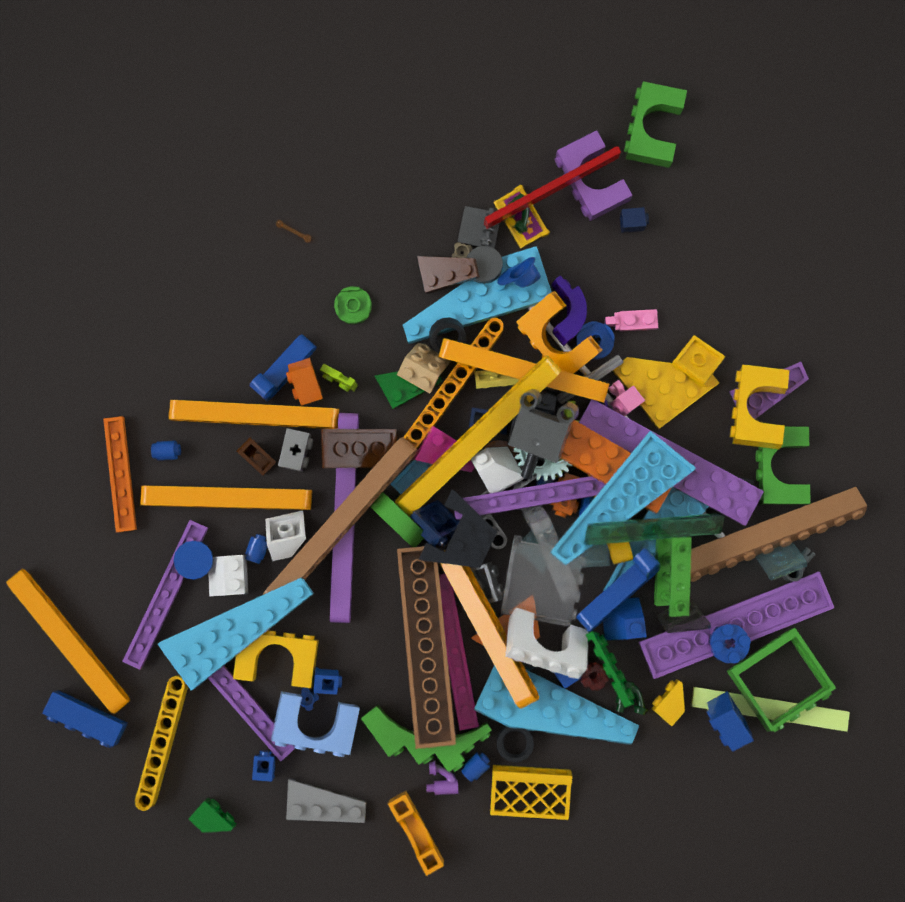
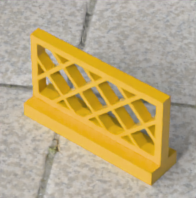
M493 765L490 815L569 820L572 784L571 770ZM496 781H505L509 787L501 793L496 788ZM519 782H524L528 788L520 794L514 786ZM539 783L545 784L548 788L541 795L534 789ZM558 785H566V792L561 796L553 790ZM512 789L518 797L510 803L504 795ZM532 790L538 798L529 804L524 796ZM552 792L557 799L549 806L543 798ZM500 798L508 805L503 810L495 809V803ZM520 799L527 805L523 811H517L513 807ZM541 800L547 808L543 812H536L533 806ZM561 802L565 806V814L556 813L552 808Z

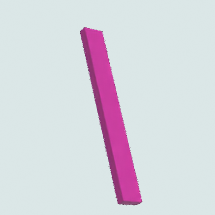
M440 574L439 581L448 670L459 730L476 728L479 725L477 714L474 710L475 703L454 590L446 574Z

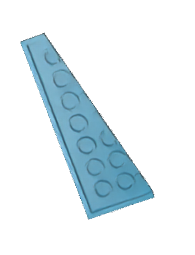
M299 578L158 643V646L189 689L194 690L312 596L314 592L303 578Z

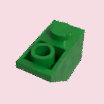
M209 798L189 817V820L203 833L231 831L237 825L230 813H224L220 809V804L216 800H210Z

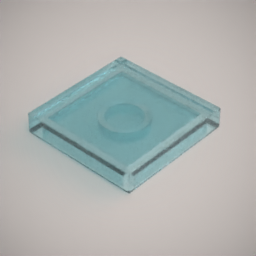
M793 542L786 547L774 548L768 554L761 553L756 555V559L770 580L807 567V561Z

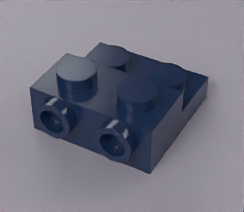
M439 500L413 511L411 518L424 529L421 536L434 547H445L449 540H451L460 522L456 520V517Z

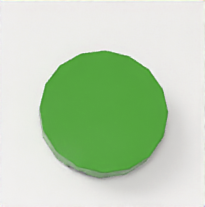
M350 286L341 290L338 296H336L334 308L341 321L355 325L362 323L369 317L372 310V302L366 291L359 287Z

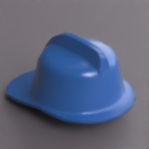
M530 257L522 263L507 269L498 278L497 283L499 285H506L513 282L517 286L524 288L538 281L541 276L534 265L535 257Z

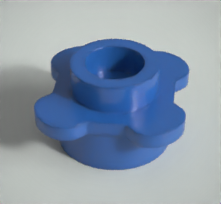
M303 688L301 690L302 699L300 705L305 707L307 711L313 709L314 702L319 699V695L312 693L309 688Z

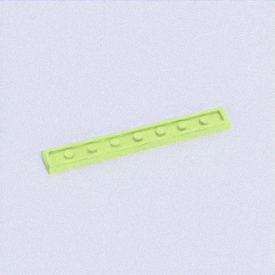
M693 687L691 706L709 709L707 702L725 692ZM728 692L742 715L757 717L742 694ZM753 696L766 717L772 720L797 704ZM815 706L809 711L803 710L799 713L801 716L798 719L790 722L847 732L850 712Z

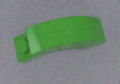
M383 492L370 506L410 546L416 547L424 539L421 536L423 530Z

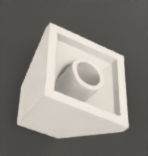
M508 447L485 448L471 458L489 493L501 492L524 479L521 476L522 470L518 467Z
M303 511L265 519L267 546L273 561L292 557L306 540Z

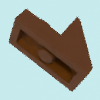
M249 438L237 450V453L261 475H264L276 463L252 438Z

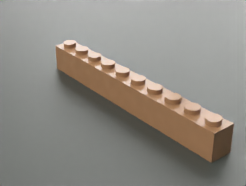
M857 487L695 547L691 549L690 581H697L707 574L713 575L725 567H734L743 560L750 561L757 555L762 553L768 554L780 546H789L793 541L805 540L814 533L820 534L827 531L830 527L842 526L851 519H860L866 512L867 504Z

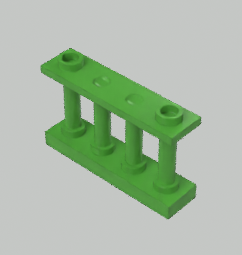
M656 528L655 558L660 563L661 569L655 574L654 604L656 606H669L670 617L689 616L692 537H677L676 528Z

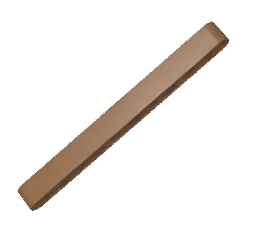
M401 437L270 584L263 595L299 578L306 580L411 461L418 450L404 437Z

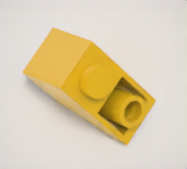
M677 679L667 684L665 687L666 692L662 696L659 695L652 702L654 706L651 708L671 726L685 712L683 683Z

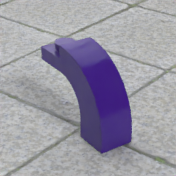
M560 275L554 280L551 287L567 305V316L565 320L555 326L552 333L564 347L581 330L587 315V304L580 287L577 286L572 290L568 280L563 279Z

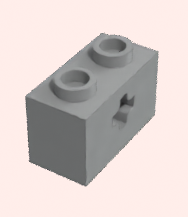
M287 428L278 466L303 472V469L307 468L309 457H306L308 449L311 450L313 445L311 434ZM298 446L301 452L297 453L295 456V453L292 452V450L296 449Z

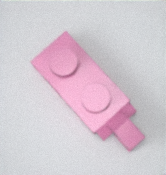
M657 309L619 311L614 313L613 317H605V324L609 327L615 326V330H619V332L658 329Z

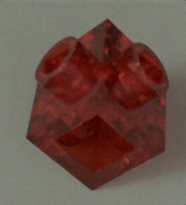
M589 662L587 670L579 679L585 689L589 687L592 691L595 689L599 691L609 681L603 669V664L599 665L596 662ZM595 672L596 678L590 679V673Z

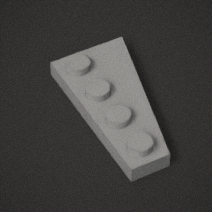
M289 778L286 820L365 823L366 801L337 794L330 790L317 788Z

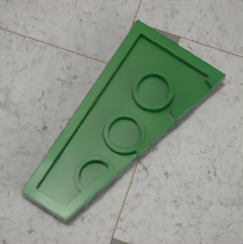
M593 631L586 634L588 641L593 640L595 644L593 650L600 660H604L603 669L609 678H613L612 685L624 708L634 705V694L630 688H626L624 684L626 678L621 670L618 671L615 665L617 660L612 652L609 653L606 647L608 642L605 636Z

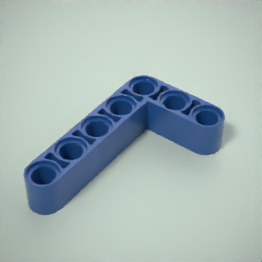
M646 548L633 558V566L576 616L588 632L594 630L661 569L658 560Z

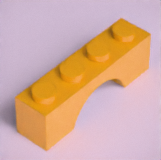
M407 791L390 799L388 805L397 822L408 836L426 876L443 867L444 859Z

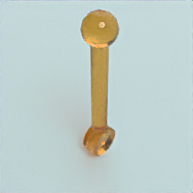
M281 220L276 222L277 227H283L302 237L307 243L311 241L310 235H304L283 224Z

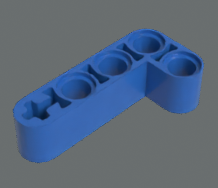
M301 334L264 374H258L249 386L268 402L288 381L286 372H289L288 364L309 358L317 347Z

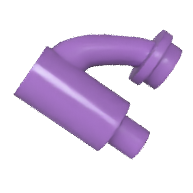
M435 760L429 762L430 774L436 776V772H438L447 780L426 784L427 792H435V795L458 794V779L456 780L454 774L448 772L446 768L437 765Z

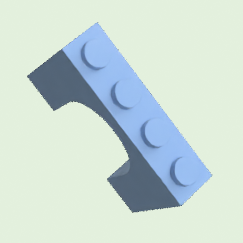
M281 691L271 736L275 745L286 747L287 744L295 745L294 748L299 750H306V747L313 748L314 752L325 754V751L333 752V755L344 757L345 754L350 755L360 710L358 705L338 702L335 721L331 730L320 737H309L303 734L297 725L302 699L301 695Z

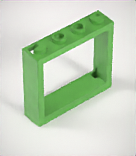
M796 628L787 630L727 670V673L765 730L769 732L774 731V733L785 727L783 724L788 720L792 722L801 716L799 713L803 710L809 711L816 706L815 702L818 700L829 698L832 695L831 691L836 689ZM791 640L822 687L772 721H769L739 674Z

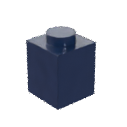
M645 207L621 210V233L644 231L646 225L649 224L648 213H645Z

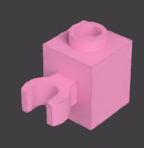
M619 380L608 388L617 397L610 405L614 411L623 416L632 412L645 401L634 386L625 391L623 384Z

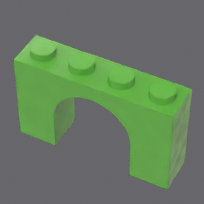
M644 81L641 88L637 87L635 99H638L637 106L633 105L631 114L634 117V121L629 124L627 133L631 136L630 140L626 141L624 152H627L626 159L670 168L676 144L651 138L643 128V118L654 111L681 115L687 90Z
M784 427V438L781 448H805L809 446V427ZM758 447L756 462H759V469L756 470V480L759 481V489L764 491L759 500V505L810 504V485L785 484L774 476L771 469V460L779 449Z

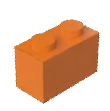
M310 358L288 364L289 372H286L289 384L293 383L294 385L292 392L295 400L299 399L302 406L323 399Z

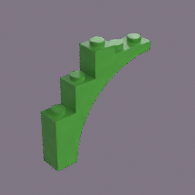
M379 705L361 718L388 757L392 754L396 757L404 751L403 746H406L419 765L422 762L426 764L431 761L435 753L448 772L459 770L464 765L462 762L465 761L462 752L464 751L466 754L475 747V742L479 739L481 742L491 735L489 732L492 731L490 725L485 722L474 730L455 735L456 745L416 749L414 732L391 719Z

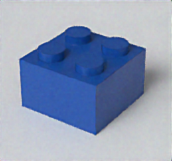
M728 691L707 702L709 722L715 731H719V737L724 746L728 745L733 752L754 741L746 719Z

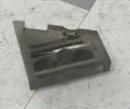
M691 598L689 616L670 617L669 609L657 615V620L667 633L711 628V623Z

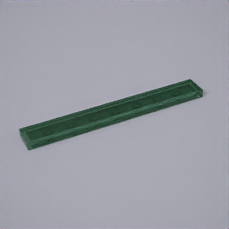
M717 513L592 523L587 525L585 543L587 545L721 534L725 516Z

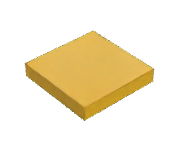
M694 335L675 358L672 365L704 386L726 356Z

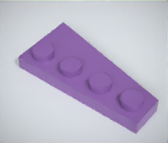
M802 362L784 368L789 370L788 389L785 394L757 392L747 399L748 412L754 419L809 379ZM735 389L730 391L732 398H734Z

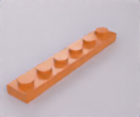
M123 416L104 418L116 532L137 530L125 418Z

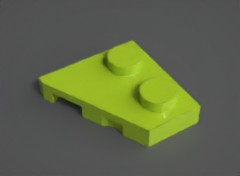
M326 364L322 365L320 371L324 379L331 383L333 380L340 383L339 387L347 392L349 390L353 392L356 390L358 385L353 378L344 376L341 372Z

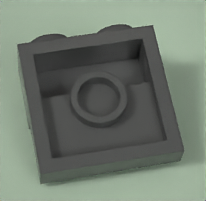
M489 562L482 564L480 568L472 567L471 570L489 603L502 600L504 588L497 581V576L499 575L497 566Z

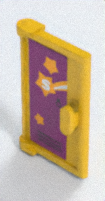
M519 185L512 192L494 202L496 208L499 210L505 207L520 193L524 196L527 195L523 185ZM533 205L529 206L527 231L520 234L515 228H512L517 220L521 221L522 211L518 212L513 218L509 217L505 220L520 249L550 233Z

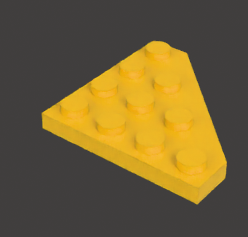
M627 357L623 360V364L612 370L627 390L634 386L645 401L639 406L657 429H660L719 384L713 374L705 385L702 386L673 366L672 363Z

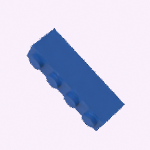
M60 690L52 692L42 713L47 716L49 721L55 723L59 721L65 724V728L71 731L78 730L82 732V736L88 739L95 738L100 741L101 745L108 748L118 745L128 722Z

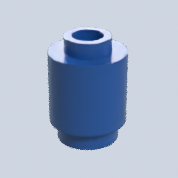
M157 441L151 445L152 458L157 460H177L178 456L181 455V446L177 444V441Z
M256 534L255 537L251 536L245 552L247 554L246 560L260 564L268 548L267 537Z
M476 752L463 765L464 768L461 772L469 781L473 782L490 768L488 764L490 760L484 753L479 754Z

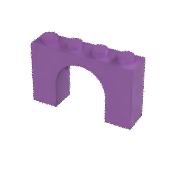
M596 130L557 150L555 162L558 168H562L566 174L586 161L604 153L606 146ZM581 179L571 184L574 198L576 201H580L582 213L585 217L588 216L590 221L629 202L632 198V194L624 179L600 190L589 188Z

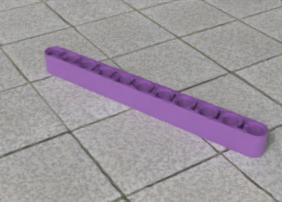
M339 413L338 429H359V413ZM336 468L334 512L356 488L357 468ZM355 524L333 548L330 622L350 623Z

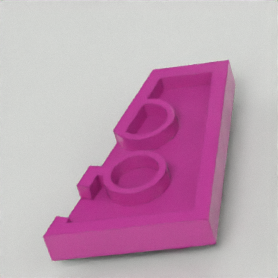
M432 426L413 460L433 464L456 440ZM471 459L460 470L472 472L475 466Z

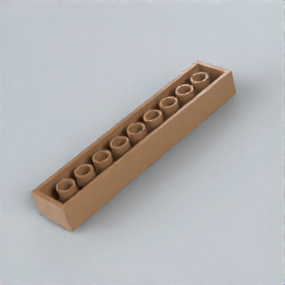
M425 546L397 549L416 749L456 745L438 563L419 560Z

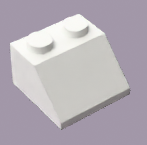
M246 555L213 557V566L208 572L209 596L249 594Z

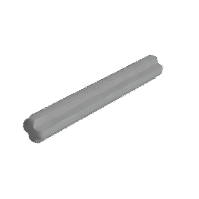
M616 355L585 377L598 381L623 364V360L619 355ZM561 392L557 395V400L560 404H564L575 395Z

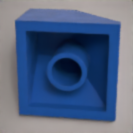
M639 597L627 599L603 621L606 640L646 637L644 615Z

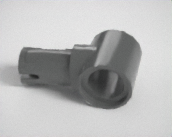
M806 547L796 560L793 559L789 564L782 567V578L786 581H799L803 576V571L806 569L805 566L816 554ZM791 567L796 572L793 578L788 575V570Z

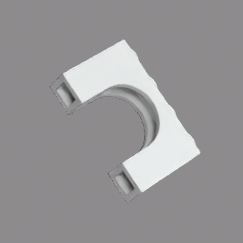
M516 607L508 621L505 657L579 679L587 670L588 639L586 634H588V631L570 625L562 635V651H549L542 647L535 639L533 633L534 613Z

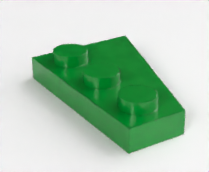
M398 372L376 375L375 378L393 410L426 392L398 376ZM439 376V378H438V380H437L435 386H437V385L443 383V381H442V379H441L440 376Z

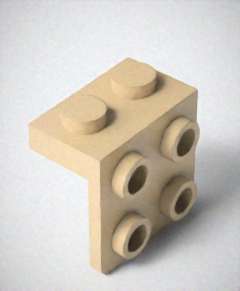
M417 343L405 356L397 375L430 394L439 376L449 365L450 360L438 357L439 354L430 349L426 344Z

